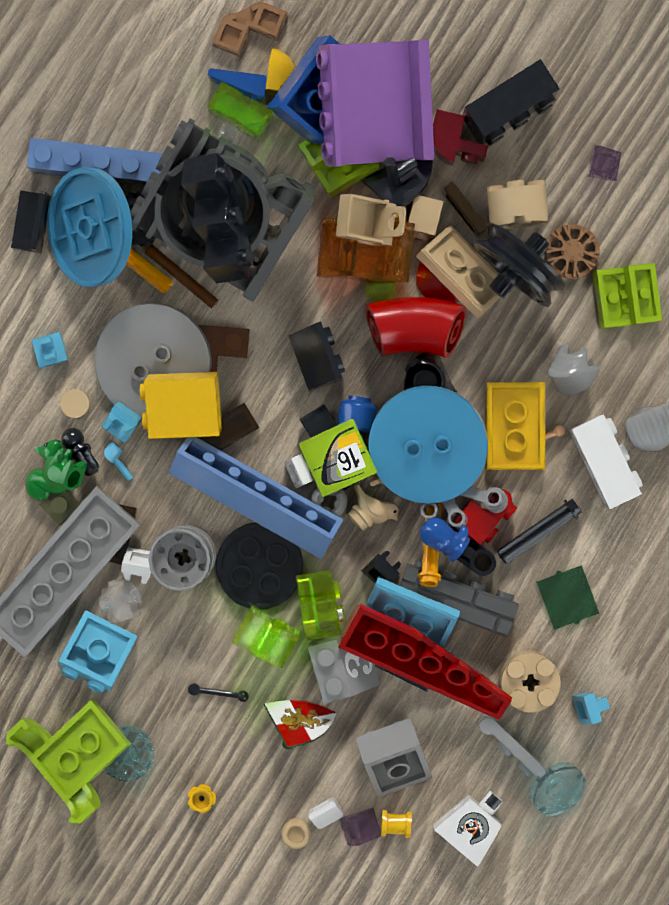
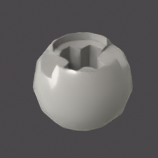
M317 487L311 495V502L322 507L321 502H323L324 497H322ZM343 489L329 494V496L335 495L337 497V500L334 502V509L330 510L328 506L324 507L325 510L338 517L344 513L347 507L348 499Z

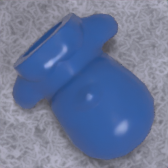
M440 518L428 519L420 530L421 540L435 551H442L443 555L448 556L451 562H454L464 552L470 541L466 526L463 525L459 532H455Z

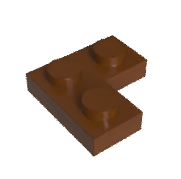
M199 325L210 347L212 359L211 372H217L219 356L248 358L250 329Z

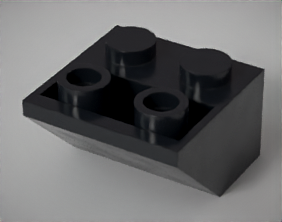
M320 321L289 335L309 392L342 380L341 373L345 372V368L340 354L333 355L330 346L335 345V341L329 326L323 328Z

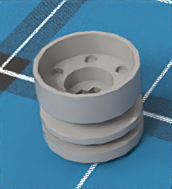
M183 525L174 527L156 538L150 548L148 561L150 571L158 583L167 589L182 591L192 589L209 577L215 567L217 553L215 543L208 533L199 527ZM187 549L189 551L188 556L192 559L183 563L182 556L179 553Z

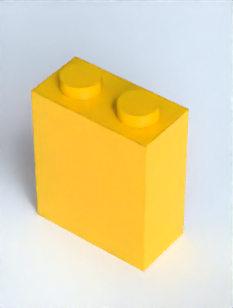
M218 372L148 374L144 383L140 384V399L146 403V412L142 414V425L144 430H148V439L220 435L222 418Z

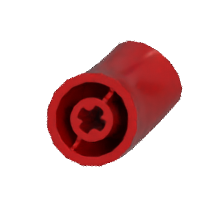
M402 297L366 304L365 313L372 339L381 357L404 352H420L448 358L453 353L461 337L466 321L467 308L464 305L440 299Z

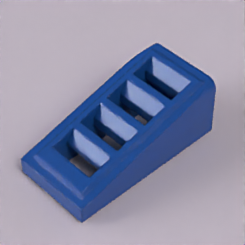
M213 68L208 70V77L213 83L258 102H266V75Z

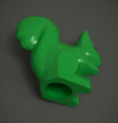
M56 439L48 441L41 447L34 448V451L45 459L44 469L37 468L30 471L26 477L25 488L30 498L42 501L47 499L50 493L61 494L81 486L87 463L80 461L74 465V462L71 460L72 449H68L65 452L61 441Z

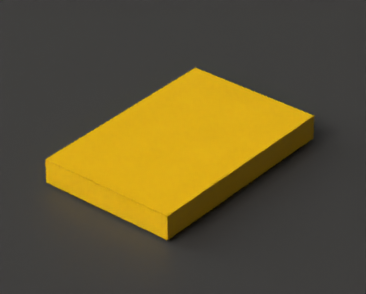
M487 382V470H546L545 382Z

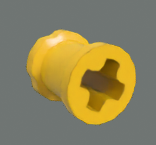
M382 810L381 836L397 834L410 838L412 812L407 811L406 814H395Z

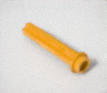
M131 248L126 265L161 293H166L173 285V281Z
M439 502V503H435V504H436V505L439 507V509H440V514H439L438 518L441 519L442 502ZM429 506L426 509V515L431 516L435 512V508ZM424 542L422 572L418 574V579L422 586L436 587L438 582L441 581V575L438 573L439 552Z

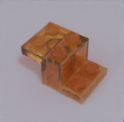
M338 218L322 219L317 277L347 278L368 283H409L414 242V223L405 222L403 235L394 237L392 246L367 245L358 243L357 240L336 237ZM394 222V230L398 227L399 222Z

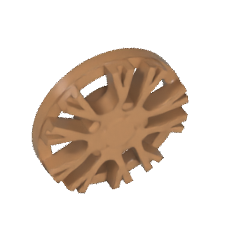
M576 224L564 225L556 229L547 240L549 247L545 250L546 262L560 277L578 279L586 276L595 268L599 259L600 248L597 238L588 228ZM570 229L580 231L577 239H572ZM562 231L565 232L568 238V241L566 242L560 234V232ZM586 234L589 238L582 244L579 240ZM554 238L561 242V248L550 246ZM593 243L595 252H587L584 249L585 245ZM560 252L561 256L550 258V253ZM584 254L594 258L593 261L590 262L583 259ZM561 259L565 261V267L562 271L554 265ZM579 261L583 262L587 267L581 273H579L577 268V262ZM569 264H573V274H568Z

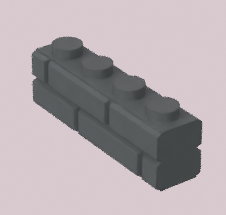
M415 560L414 565L407 563L399 586L459 610L458 620L508 637L519 604L513 601L514 595L498 590L496 595L485 591L486 585L470 580L469 585L458 581L459 575L445 570L442 571L441 581L438 582L436 587H425L420 584L418 574L422 572V562Z

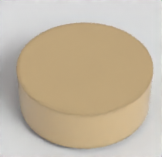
M70 389L62 395L60 407L62 412L68 417L80 418L89 411L90 399L84 391Z
M300 818L288 820L282 828L283 842L292 849H300L308 844L311 837V829L308 823Z

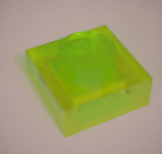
M394 281L365 284L366 297H372V302L390 299L389 295H396Z

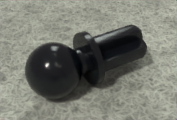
M76 428L65 430L61 436V443L66 450H73L71 460H76L77 463L80 461L87 463L86 476L96 474L99 471V464L91 453L90 444H84L83 433Z

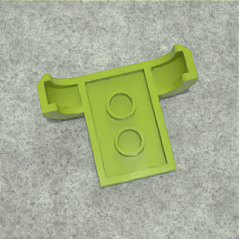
M90 700L53 736L43 726L29 718H22L6 735V744L17 747L28 756L68 806L71 812V817L68 821L77 824L83 823L101 805L100 798L90 782L131 745L96 700Z

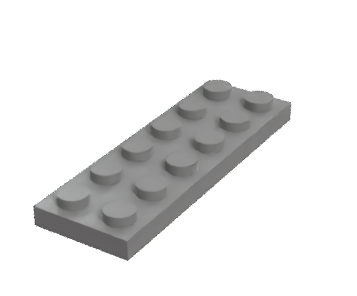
M96 486L0 596V636L20 654L27 657L141 524Z

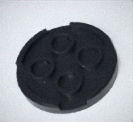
M253 522L235 529L225 538L217 554L216 574L222 589L235 603L254 610L270 609L285 602L298 588L297 581H301L303 574V557L299 546Z

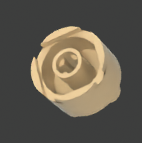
M514 180L506 182L507 188H504L503 185L486 187L490 223H494L504 229H515L518 226L531 227L548 223L549 215L545 180L527 182V185L524 184V180Z
M531 650L519 651L507 659L499 672V686L512 697L510 704L514 708L523 712L534 713L548 708L556 701L561 686L560 675L556 666L541 653ZM529 674L536 679V683H532L531 688L522 683L523 680H527Z

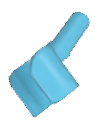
M110 442L104 449V456L117 466L127 481L131 480L133 476L123 462L118 459L123 450L114 442Z

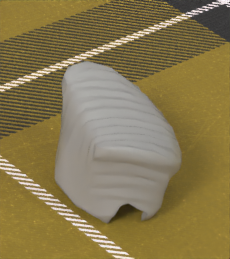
M566 344L557 349L555 359L547 374L554 380L558 392L564 395H573L585 391L593 383L599 373L600 365L593 366L592 359H589L587 364V349L585 347H581L579 352L569 354V344Z
M669 402L658 406L641 407L626 419L625 428L630 442L636 448L644 451L659 452L669 445Z

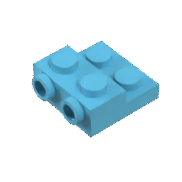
M85 610L58 660V667L62 669L60 673L71 680H76L80 677L88 681L87 687L97 693H103L104 690L111 692L138 636Z

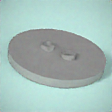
M161 303L140 304L120 312L102 331L95 351L97 378L108 399L114 405L120 401L141 417L143 412H146V403L140 399V384L144 383L148 374L211 372L212 367L210 347L199 325L183 311Z

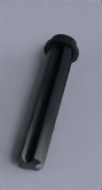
M565 499L562 506L500 547L497 553L501 560L508 564L572 519H579L578 515L582 511L573 499L569 501Z

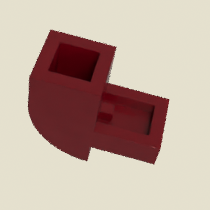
M437 109L433 122L434 153L436 156L450 166H453L456 155L461 156L460 160L466 163L478 164V161L484 162L488 149L487 145L460 139L465 116Z

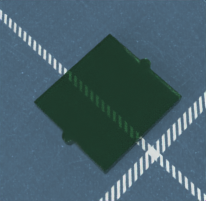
M582 565L564 572L558 570L555 575L536 582L554 630L572 623L579 624L580 620L599 614Z

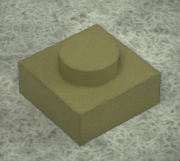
M65 491L61 494L51 493L39 505L61 526L78 508L80 503L68 491Z

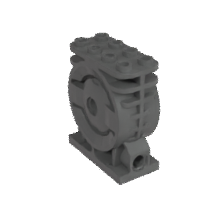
M191 118L187 123L182 120L170 141L174 145L173 148L167 145L155 168L159 173L155 171L151 173L141 193L145 197L138 196L131 209L132 229L135 230L136 227L146 232L145 237L151 239L154 236L162 241L161 245L166 248L168 246L182 259L198 266H204L206 242L192 227L195 200L184 189L182 204L189 220L182 230L178 225L184 215L179 205L178 194L182 182L184 159L218 153L232 169L243 219L247 214L250 203L249 190L243 180L245 176L250 179L249 182L254 192V209L250 218L245 223L252 253L260 243L266 247L261 257L257 258L253 255V265L250 266L249 279L228 282L244 292L243 297L253 302L312 206L316 187L306 181L302 184L285 173L268 176L259 160L244 148L227 143V139L222 136L220 139L210 134L211 130L207 127L202 129L195 125V120ZM272 208L285 215L280 224L276 226L269 224Z

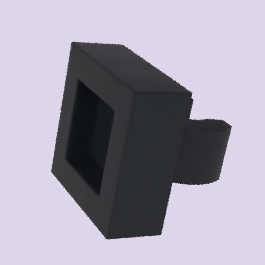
M385 551L381 555L378 553L361 571L374 583H376L378 577L392 583L400 574L397 570L400 568L401 563L398 561L391 566L386 561V557L390 552Z

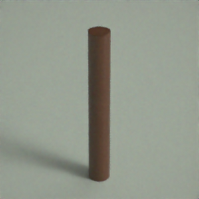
M153 244L146 249V255L212 309L219 300Z

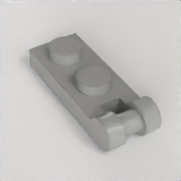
M486 714L478 718L477 723L481 732L485 735L493 734L499 740L496 746L507 757L513 754L520 761L517 766L529 778L533 774L539 780L547 772L546 768L495 718Z

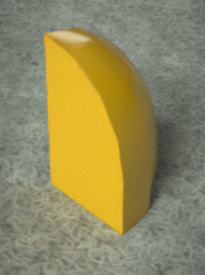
M274 48L271 50L266 81V93L268 95H276L295 69L292 59L283 51Z

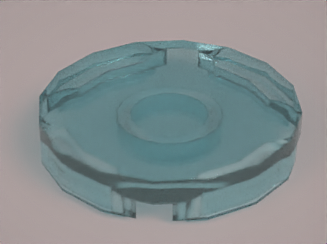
M558 763L548 767L545 770L546 774L541 778L538 776L530 789V801L536 810L545 816H556L571 809L581 799L586 787V779L580 769L571 763Z

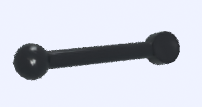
M192 683L188 687V692L191 695H197L198 693L238 698L241 702H245L249 698V694L244 690L238 693L203 688L196 683Z

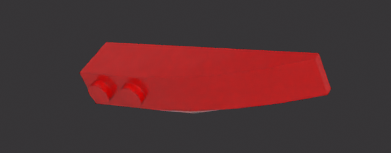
M359 604L355 606L344 627L338 648L497 720H500L512 701V697L490 679L439 646L417 629L365 605Z

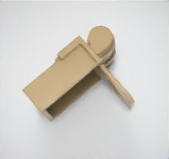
M341 194L336 237L357 240L358 243L367 245L392 246L393 238L400 237L404 233L406 208L389 203V200H378L355 194ZM397 214H398V215H399V225H398V227L394 230V222H395V218L397 217Z

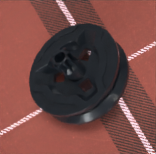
M491 223L488 226L489 238L487 240H476L473 243L478 253L499 273L489 285L491 290L500 297L506 298L512 289L516 287L535 302L544 307H549L551 305L550 293L552 291L564 290L566 287L557 272L540 257L549 247V242L538 233H533L524 243L504 228Z

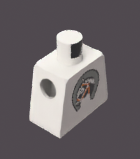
M489 791L480 803L470 795H467L434 823V830L478 867L501 829L502 824L500 820L493 814L503 801L492 791Z

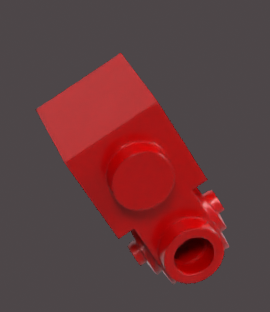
M504 489L501 490L508 497V505L502 512L493 513L488 509H483L471 499L461 510L467 516L465 526L468 529V536L480 545L484 541L489 543L499 531L496 528L502 518L507 521L518 508L513 504L511 494ZM493 494L489 499L490 503H497L499 495ZM458 514L454 518L453 523H460L462 515Z

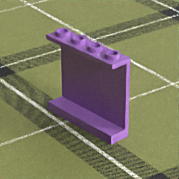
M429 39L319 45L316 64L318 69H320L321 82L318 84V95L322 100L320 127L324 132V142L321 146V154L325 160V166L384 162L388 157H393L396 161H405L411 157L415 160L434 159Z

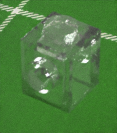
M124 578L108 581V587L101 590L102 595L98 596L102 613L107 612L109 623L113 624L139 617L141 615L139 604L143 603L139 586L134 587L133 581L125 583Z

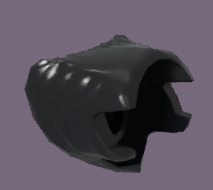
M422 353L405 367L404 390L418 386H437L457 393L440 356Z

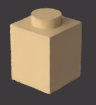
M420 195L414 199L406 229L407 233H411L412 239L428 242V238H435L444 201Z

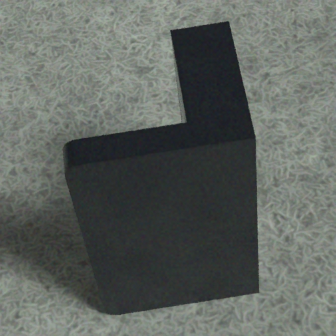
M20 190L11 243L12 249L42 253L51 199L47 192L40 191V193Z

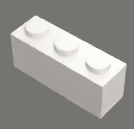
M604 414L599 415L569 430L606 509H612L642 494L639 489L643 486L642 481L636 471L631 472L626 462L630 460L629 454L623 444L618 445L614 437L617 434V429L611 418L606 419Z

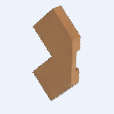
M260 1L244 10L226 15L222 18L212 46L239 57L250 30L278 41L288 17V12Z

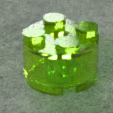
M252 605L243 617L231 642L240 648L246 647L254 656L283 669L300 638L301 631Z

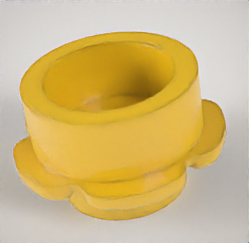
M200 784L198 787L194 786L188 792V805L193 811L206 813L211 810V806L216 802V794L206 784ZM200 796H204L203 801L199 800Z

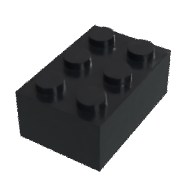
M539 59L465 106L462 114L465 116L464 122L477 143L483 145L487 143L489 146H492L504 137L503 134L506 133L507 129L512 127L515 131L525 125L534 112L540 115L553 106L552 103L556 101L555 97L560 88L542 60Z

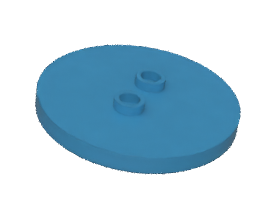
M91 167L77 168L68 172L56 185L48 208L47 230L53 256L62 272L77 285L97 287L109 284L122 272L131 250L132 219L127 199L116 180L101 169Z
M418 386L396 394L383 405L373 421L368 448L369 455L378 472L376 473L377 476L391 491L400 497L414 502L439 503L459 496L477 480L486 462L488 438L480 414L463 396L442 387Z

